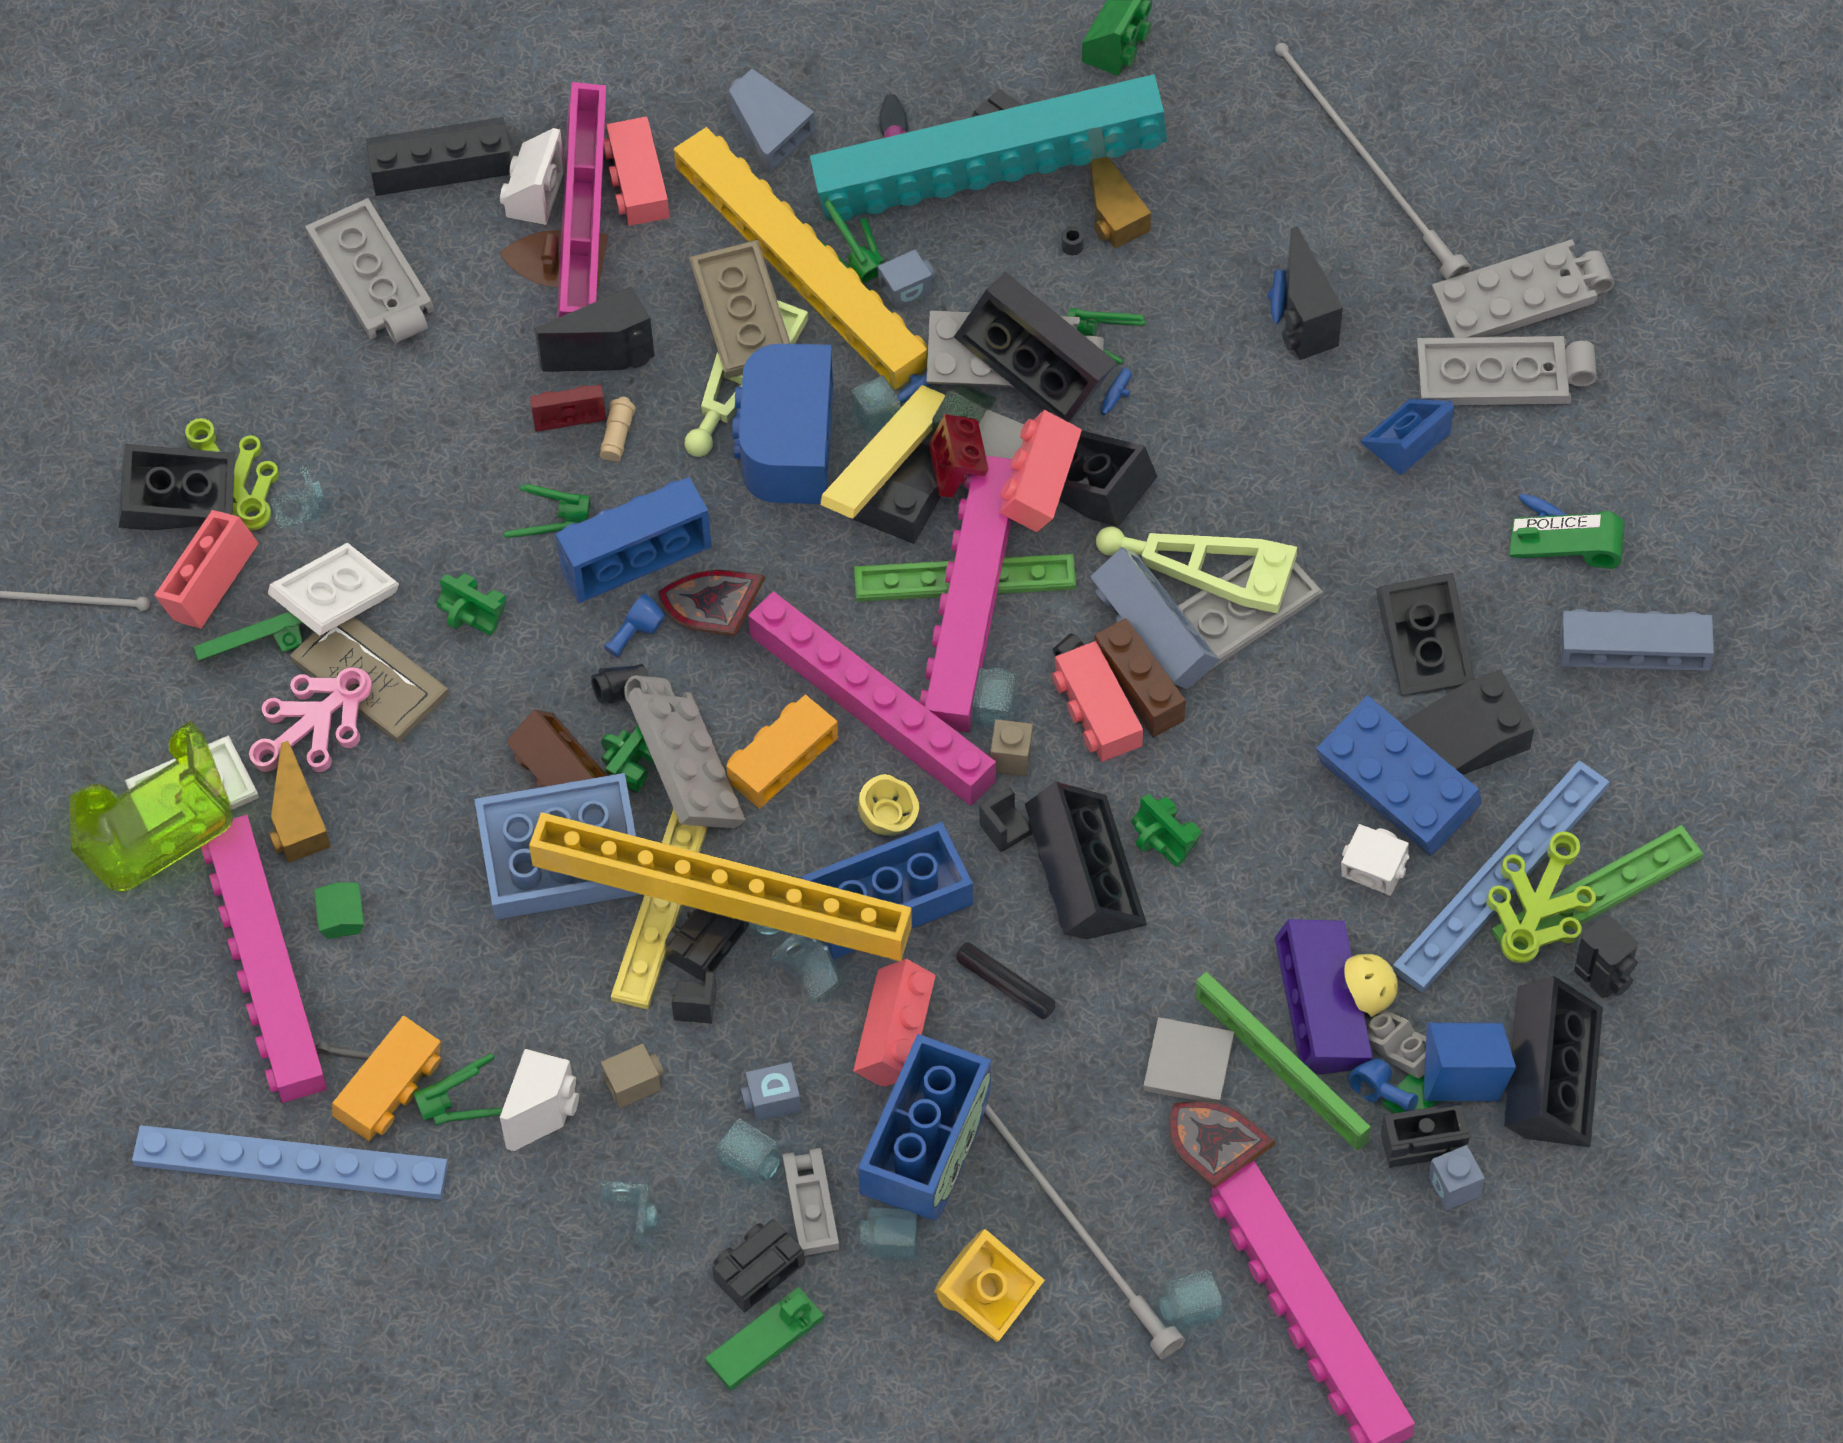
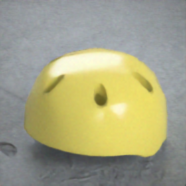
M883 774L870 779L863 786L859 795L858 812L864 824L872 832L884 836H897L906 832L915 822L919 812V802L913 789L906 782L898 780L891 775Z
M1358 954L1347 959L1344 968L1345 979L1356 1006L1359 1010L1367 1012L1370 1017H1374L1389 1007L1395 1000L1398 990L1396 974L1387 961L1374 954Z

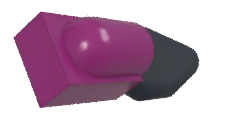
M894 94L885 96L879 115L880 131L884 138L903 134L908 130L907 115L898 97Z

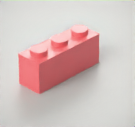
M642 117L606 124L608 138L604 139L603 151L606 160H613L614 166L608 168L612 187L619 186L621 193L615 194L619 215L626 214L628 226L670 218L668 198L648 118Z
M1046 410L1041 412L1034 420L1028 419L1020 433V438L1023 439L1021 448L1016 451L1010 463V468L1013 469L1011 478L1006 481L1000 493V497L1003 498L1000 514L1035 532H1038L1054 518L1082 429Z
M212 510L155 593V598L173 620L202 629L259 544L240 517Z
M1094 641L1056 656L1055 672L1052 673L1054 686L1059 694L1065 692L1070 701L1067 702L1069 714L1074 723L1081 722L1085 730L1083 732V739L1089 752L1096 751L1101 762L1141 747L1143 728L1097 642Z
M908 959L878 969L853 1072L879 1086L886 1087L896 1083L917 1034L922 1035L935 974Z

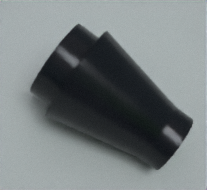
M638 664L635 666L600 668L598 673L591 676L592 688L597 700L600 703L608 701L609 704H612L624 697L625 685L631 676H648L645 666Z

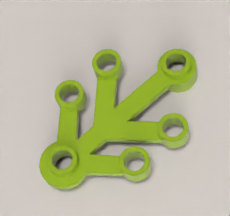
M195 419L187 425L185 433L191 448L220 452L215 444L216 434L214 426L209 420ZM199 435H207L204 439H196ZM249 435L243 437L239 442L240 453L234 468L233 499L236 503H233L232 515L240 517L246 527L253 531L263 528L271 518V510L265 500L271 483L278 479L279 472L274 462H261L256 468L258 479L252 494H248L244 485L254 458L259 456L262 451L260 440L256 436ZM248 444L257 445L255 449L250 451L244 449ZM266 469H271L274 471L269 476H263L261 474ZM252 511H256L259 513L256 516H247V514Z
M1558 832L1551 838L1547 848L1550 861L1535 893L1525 873V861L1523 858L1516 854H1510L1504 858L1500 868L1501 874L1504 878L1512 881L1526 913L1521 925L1510 905L1511 893L1506 887L1501 885L1494 886L1487 895V906L1498 913L1506 931L1501 939L1502 952L1513 962H1530L1536 957L1539 947L1561 940L1564 943H1574L1577 941L1581 934L1582 926L1573 917L1562 919L1557 926L1538 931L1535 930L1541 919L1572 909L1579 912H1587L1592 908L1596 900L1595 892L1588 886H1579L1572 893L1550 899L1564 865L1573 863L1580 851L1578 838L1570 832ZM1564 848L1568 852V855H1561L1556 851V849ZM1507 864H1516L1519 871L1509 870ZM1499 894L1504 897L1505 902L1498 903L1494 901L1492 896ZM1585 895L1588 897L1589 902L1582 903L1578 900L1577 896ZM1563 927H1572L1575 930V934L1565 933ZM1522 942L1526 949L1519 950L1514 947L1513 943Z

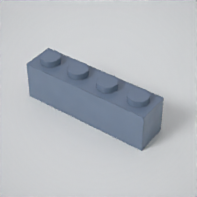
M1121 547L1090 576L1098 586L1095 590L1098 597L1106 605H1112L1119 613L1116 616L1118 622L1127 618L1175 685L1185 689L1190 688L1220 661L1138 554Z
M1585 609L1563 611L1560 624L1561 666L1710 671L1714 655L1712 615H1701L1696 612L1664 614L1659 611L1626 613L1622 610L1589 612Z

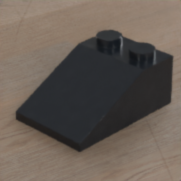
M1297 226L1291 228L1286 310L1284 311L1285 330L1282 331V337L1289 351L1294 350L1299 360L1339 346L1343 307Z
M632 286L534 328L539 364L543 372L624 370L631 366L634 368L641 367L650 358L655 356L651 318Z
M1081 431L1059 501L1091 520L1120 526L1157 478L1146 447Z
M920 443L852 520L915 544L941 498L938 492L930 447Z
M125 444L122 459L118 528L166 530L202 526L212 510L232 515L235 453Z
M1454 573L1384 585L1376 589L1381 620L1401 696L1462 685L1474 679Z
M1501 669L1467 681L1401 723L1462 775L1529 750L1534 733L1533 725Z

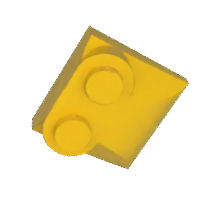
M983 1229L963 1248L939 1280L934 1292L945 1308L957 1311L990 1338L998 1342L1045 1280L991 1233Z

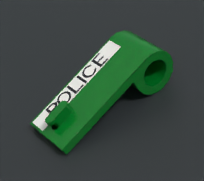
M1601 511L1596 514L1513 518L1509 556L1515 558L1583 555L1585 562L1591 567L1614 569L1622 561L1625 522L1616 513L1611 511Z

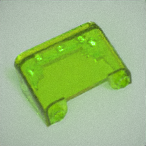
M192 721L176 729L169 737V751L176 761L123 794L117 796L105 785L90 784L69 796L71 851L111 890L127 891L136 887L231 827L233 822L231 802L206 737Z

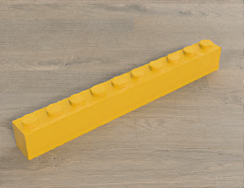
M706 127L674 148L675 168L748 242L758 240L762 256L894 390L908 382L910 375L914 374L916 376L927 368L928 347L925 341L918 335L914 336L906 328L903 319L897 313H891L883 305L880 296L874 290L869 291L861 283L860 277L854 269L846 268L839 261L836 252L831 246H824L817 239L814 230L809 224H802L795 216L791 206L785 201L781 202L773 194L769 184L763 179L759 180L751 172L748 163L741 157L737 158L730 151L728 144L721 136L716 137Z
M543 812L540 814L529 844L532 866L897 961L902 960L912 929L911 907Z

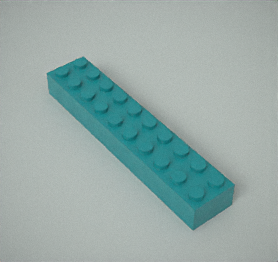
M1155 74L814 154L810 155L826 221L833 220L825 206L826 200H830L843 221H847L855 215L863 213L878 214L884 212L889 207L897 205L912 206L918 204L923 199L935 196L946 198L952 196L957 191L969 188L972 190L984 189L991 183L1003 180L1006 182L1018 181L1024 175L1037 172L1041 174L1052 173L1058 167L1071 164L1075 166L1086 165L1095 158L1105 156L1110 158L1120 157L1127 151L1139 148L1145 150L1154 149L1161 143L1168 141L1164 110Z

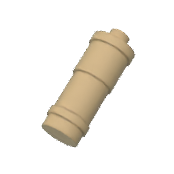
M620 397L610 402L606 431L600 447V457L603 460L619 462L624 453L627 432L630 429L632 417L636 409L635 405L627 397Z

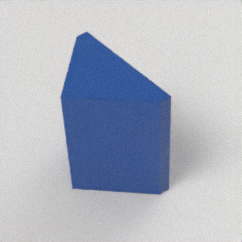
M1409 399L1360 442L1399 475H1402L1450 434L1454 406L1451 401Z
M1427 1022L1424 1100L1500 1101L1516 1068L1503 1023Z

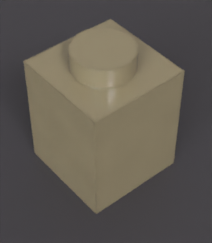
M995 720L990 757L996 761V773L1028 777L1033 745V724Z
M640 1044L600 1062L603 1078L619 1109L661 1091L659 1077L664 1075L663 1068L656 1054L649 1056L644 1044Z

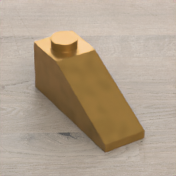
M1109 157L1093 159L1089 163L1096 218L1094 228L1102 241L1108 240L1116 249L1151 231V212Z
M287 740L282 742L280 747L271 813L275 831L270 832L269 836L276 854L284 852L287 862L290 863L331 846L324 823Z

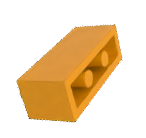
M806 694L796 703L791 702L783 709L780 718L770 727L764 726L761 728L751 744L744 750H737L730 757L726 765L727 778L730 784L756 807L762 808L838 739L837 720Z
M403 1015L332 1103V1117L368 1141H371L376 1133L381 1136L385 1134L395 1119L392 1113L400 1103L406 1106L414 1098L413 1092L418 1091L419 1087L416 1083L424 1074L428 1077L431 1076L438 1068L442 1057L439 1056L441 1041Z

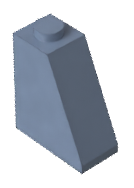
M751 69L743 77L737 78L730 86V109L761 166L767 173L772 172L815 131L814 111L755 70Z

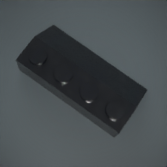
M504 117L366 138L375 196L510 175L511 154Z
M1004 272L985 290L954 335L957 341L1039 408L1069 423L1100 387L1117 363L1007 272Z
M1055 781L1026 802L1025 808L1029 817V826L1036 840L1039 859L1043 864L1049 883L1048 888L1053 896L1059 916L1058 921L1064 934L1087 940L1146 926V919L1107 795Z
M1555 976L1518 986L1511 1050L1516 1068L1508 1083L1504 1126L1529 1140L1591 1147L1603 1007Z

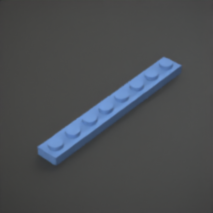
M1579 760L1393 964L1394 973L1423 994L1496 913L1486 903L1490 889L1501 885L1506 887L1511 895L1516 891L1512 881L1504 878L1501 874L1500 868L1504 858L1510 854L1522 857L1525 861V873L1529 877L1548 856L1547 848L1551 838L1558 832H1569L1608 789L1610 781ZM1507 864L1509 870L1519 871L1516 864ZM1499 894L1492 896L1494 901L1498 903L1505 902L1504 897Z
M143 1125L139 1127L132 1158L134 1166L442 1200L448 1169V1160L443 1158Z

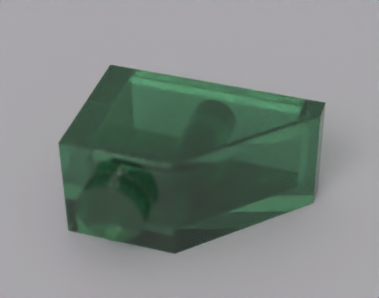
M966 385L948 391L932 418V437L944 414L972 418L980 423L987 409L990 410L996 397Z

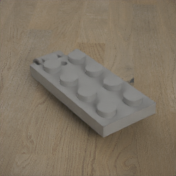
M369 198L305 226L307 236L370 340L377 337L376 331L385 327L395 344L428 329L422 310L425 309L427 313L433 312L432 301Z
M1571 239L1432 284V291L1452 338L1492 337L1592 305L1597 300V294L1608 292L1614 287V279L1600 251H1589L1576 258L1573 253L1575 244Z
M930 311L927 384L1015 388L954 338V335L970 312ZM1061 316L1077 329L1080 317ZM1085 336L1104 351V338Z
M1564 336L1417 338L1420 399L1451 401L1453 405L1571 404L1569 384L1582 387L1591 385L1597 380L1594 345L1588 341H1575L1567 346Z
M631 676L625 685V697L631 706L680 824L721 828L740 826L746 819L692 694L685 692L681 697H676L672 692L670 682L666 678Z

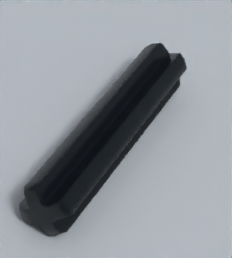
M970 942L964 943L958 950L956 959L960 964L1041 1019H1047L1056 1007L1054 999Z

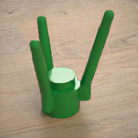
M826 200L825 206L852 249V252L848 255L849 264L840 256H838L839 261L846 268L854 269L860 277L862 284L878 277V266L883 264L884 260L878 252L867 219L863 217L860 222L869 250L865 246L859 247L832 202ZM817 238L824 246H826V244H824L819 238Z
M1070 308L1067 317H1080L1077 330L1084 336H1095L1099 323L1144 326L1146 323L1144 316L1141 314L1094 312ZM1104 349V352L1117 362L1116 364L1123 363L1120 357Z
M522 484L520 486L521 491L558 500V518H565V522L505 531L503 536L511 538L562 531L570 524L588 520L590 510V495L564 493L541 486Z
M490 1053L436 1084L413 1092L424 1121L434 1118L436 1126L448 1121L501 1115L503 1110L501 1107L448 1113L445 1110L452 1107L447 1090L477 1075L479 1068L492 1061L494 1055Z

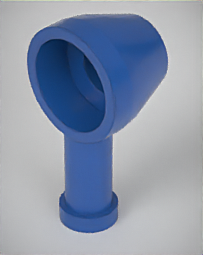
M645 593L642 594L628 612L623 625L611 641L605 644L604 649L619 658L622 654V649L636 631L653 635L663 623L665 614L650 596Z
M1375 1058L1360 1064L1348 1076L1350 1087L1359 1095H1361L1360 1087L1362 1081L1376 1090V1092L1370 1095L1362 1096L1369 1102H1377L1382 1097L1402 1107L1404 1111L1414 1110L1418 1103V1095L1407 1093L1389 1084L1392 1070L1381 1059Z

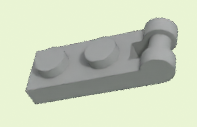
M821 1148L810 1149L809 1154L795 1156L794 1152L782 1154L797 1241L804 1251V1256L839 1250V1241ZM809 1169L813 1171L811 1175L798 1177V1171Z

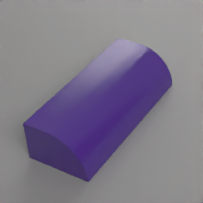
M1288 919L1275 936V943L1298 1058L1316 1075L1353 1070L1360 1064L1370 1061L1373 1057L1364 1012L1356 1006L1345 979V963L1347 959L1352 957L1345 921Z

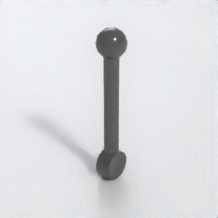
M319 1042L316 1045L317 1053L327 1055L331 1054L368 1060L372 1055L369 1052L331 1047V1045L324 1042Z

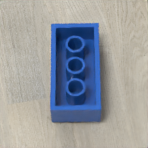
M690 477L680 481L669 482L657 491L647 495L636 496L624 505L614 509L603 510L593 518L581 523L570 524L562 531L555 533L561 571L578 603H582L712 547L708 509Z
M1368 695L1316 748L1320 763L1429 856L1433 855L1482 804L1479 789Z
M942 822L802 876L803 880L911 907L912 928L973 905V883ZM825 942L833 960L856 951L855 949Z

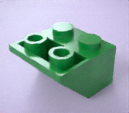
M1107 0L1082 42V62L1118 76L1124 66L1130 67L1136 57L1138 42H1145L1150 33L1151 23L1148 22V16L1152 8V1Z

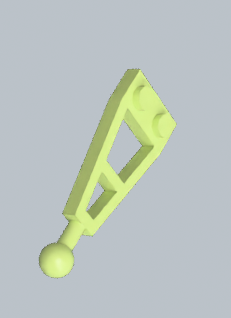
M777 300L790 343L795 344L808 321V312ZM718 352L701 404L702 413L706 416L700 427L691 430L686 435L684 441L687 452L695 457H703L712 450L713 439L711 435L719 420L728 423L737 413V409H735V393L725 405L716 402L722 380L725 378ZM743 375L728 379L742 384Z
M1116 527L1103 528L1096 537L1097 548L1105 555L1112 556L1123 547L1141 555L1142 561L1153 570L1241 606L1277 614L1297 557V547L1263 539L1150 533L1146 542L1124 537V534ZM1158 550L1192 552L1187 566L1157 554ZM1206 553L1256 556L1246 588L1202 572L1201 568Z

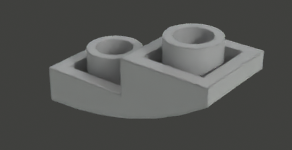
M1384 1009L1366 1026L1370 1046L1396 1067L1420 1079L1425 1074L1426 1036L1415 1032L1409 1020Z

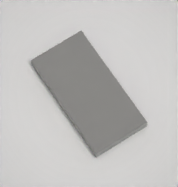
M1256 556L1220 579L1246 588ZM1295 562L1278 614L1241 606L1205 590H1201L1178 605V607L1220 659L1212 667L1214 668L1322 597L1323 591Z

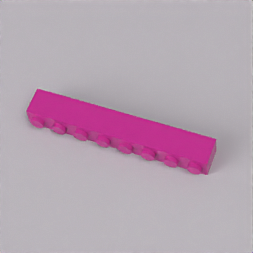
M571 83L567 114L557 318L596 302L606 85Z
M987 455L986 460L989 469L985 476L967 474L965 489H969L967 499L961 498L958 512V520H963L961 530L954 531L952 540V551L956 552L954 562L948 561L945 583L950 584L948 594H941L939 615H944L941 626L935 625L932 647H937L935 658L929 657L927 662L926 679L930 680L928 690H922L920 696V704L955 731L969 733L1012 519L999 513L1003 498L1000 497L1001 490L1006 481L1011 478L1013 469L1010 468L1012 459Z
M774 591L748 615L750 636L967 804L972 806L996 782L995 760Z
M248 815L205 826L203 828L207 841L200 843L206 865L214 863L216 873L210 874L209 877L215 897L223 895L225 905L219 906L218 909L224 929L232 927L234 937L227 940L233 961L239 959L242 961L244 970L237 971L243 994L250 992L253 1002L246 1004L252 1026L260 1024L262 1031L261 1036L255 1037L261 1059L269 1058L272 1069L265 1070L271 1093L279 1091L282 1103L325 1091L327 1086Z
M1255 1161L1246 1165L1215 1189L1212 1187V1197L1209 1198V1202L1213 1212L1218 1219L1225 1217L1231 1227L1229 1236L1234 1247L1239 1252L1245 1250L1251 1260L1248 1262V1267L1254 1280L1258 1284L1265 1283L1271 1293L1268 1295V1300L1274 1313L1278 1317L1284 1315L1291 1326L1288 1328V1334L1292 1343L1298 1350L1304 1348L1311 1359L1308 1361V1367L1312 1376L1318 1383L1324 1381L1331 1392L1328 1394L1329 1403L1338 1416L1344 1414L1351 1427L1348 1428V1432L1352 1442L1401 1443L1411 1438L1415 1422Z

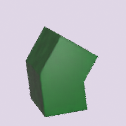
M335 882L314 889L320 933L327 939L361 933L364 920L359 883Z

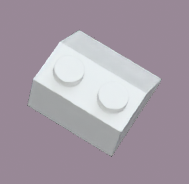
M553 128L522 143L519 155L513 156L510 164L511 178L509 184H503L500 194V203L505 206L506 217L547 225L565 171L560 129Z
M527 1049L524 1050L500 1115L507 1150L515 1151L562 1128L567 1115L573 1116L579 1102V1094L575 1093L576 1077L572 1076L569 1060Z

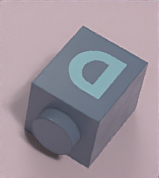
M912 250L878 266V285L895 310L932 294V280L935 279L934 270L929 261H923L916 250Z
M791 1062L746 1072L747 1087H742L740 1090L745 1111L753 1109L755 1122L801 1112L800 1095Z
M1468 1145L1431 1160L1428 1178L1445 1210L1481 1196L1485 1177Z

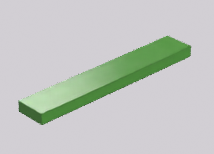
M1073 554L1004 558L997 594L1076 589ZM948 561L854 566L856 602L941 597L942 593L948 594L950 584L945 583Z
M1680 825L1550 896V899L1572 893L1579 886H1588L1595 892L1596 900L1592 908L1587 912H1579L1572 909L1541 919L1535 931L1557 926L1566 917H1573L1580 924H1583L1700 860L1703 857V852L1685 828ZM1578 895V896H1577V898H1578V900H1579L1580 902H1582V903H1588V902H1589V899H1588L1587 896H1585V895ZM1525 910L1516 915L1520 925L1526 914ZM1502 923L1493 927L1491 932L1501 945V939L1506 932ZM1570 926L1563 927L1565 933L1573 929ZM1522 942L1513 943L1514 947L1519 950L1526 949Z
M1205 972L1197 979L1195 998L1230 1031H1234V1035L1355 1150H1360L1368 1143L1371 1129L1369 1124L1208 972Z

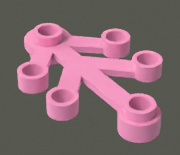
M346 668L338 674L337 678H310L308 675L300 674L292 679L290 684L291 690L300 700L309 699L314 693H332L322 702L281 701L278 698L266 700L262 705V713L270 723H279L285 717L303 718L275 741L270 739L256 741L249 751V756L254 766L262 772L275 770L278 767L281 743L288 740L292 747L314 729L312 748L307 754V762L315 772L326 771L332 763L331 756L327 751L332 713L342 705V725L336 730V738L344 748L355 747L360 741V733L356 728L359 702L365 700L372 690L371 679L362 669ZM300 684H309L307 689L303 691L297 690ZM352 684H360L357 689L348 691ZM280 707L276 714H269L271 708ZM346 732H354L350 739H342ZM265 755H274L270 761L261 762ZM317 756H325L321 763H313Z

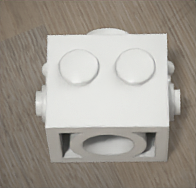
M1359 824L1351 843L1345 846L1342 856H1344L1341 862L1342 877L1391 896L1400 878L1403 879L1406 873L1405 864L1409 859V843L1397 839L1396 835L1388 830L1381 828L1374 830Z

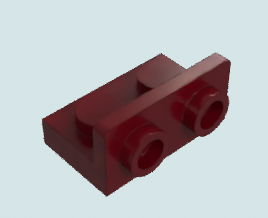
M583 385L571 390L546 391L540 395L530 396L535 432L606 420L601 385Z
M944 414L929 442L939 496L953 498L960 484L965 483L967 474L985 476L989 469L978 420Z

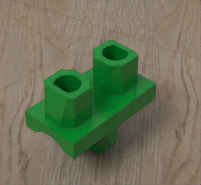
M463 573L456 579L448 574L440 579L441 594L437 601V607L448 613L447 625L453 629H458L466 623L492 636L498 627L499 616L505 608V595L495 589L484 595L477 591L478 583L475 578L466 573Z
M639 725L631 735L627 731L622 730L618 736L606 734L600 742L606 751L601 757V760L608 765L605 768L606 773L609 776L625 773L627 788L636 792L641 789L648 777L647 770L637 764L638 761L643 757L655 764Z
M1147 794L1140 799V808L1131 820L1134 829L1140 834L1136 841V846L1142 852L1154 848L1159 854L1162 853L1175 867H1178L1185 861L1189 851L1197 844L1201 836V830L1193 822H1186L1180 825L1174 819L1178 812L1176 805L1168 797L1155 800L1150 794Z

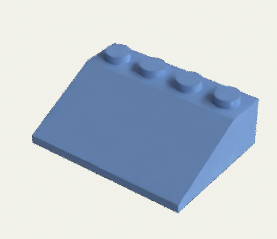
M625 773L474 799L495 920L642 895L532 866L529 848L541 812L636 836Z

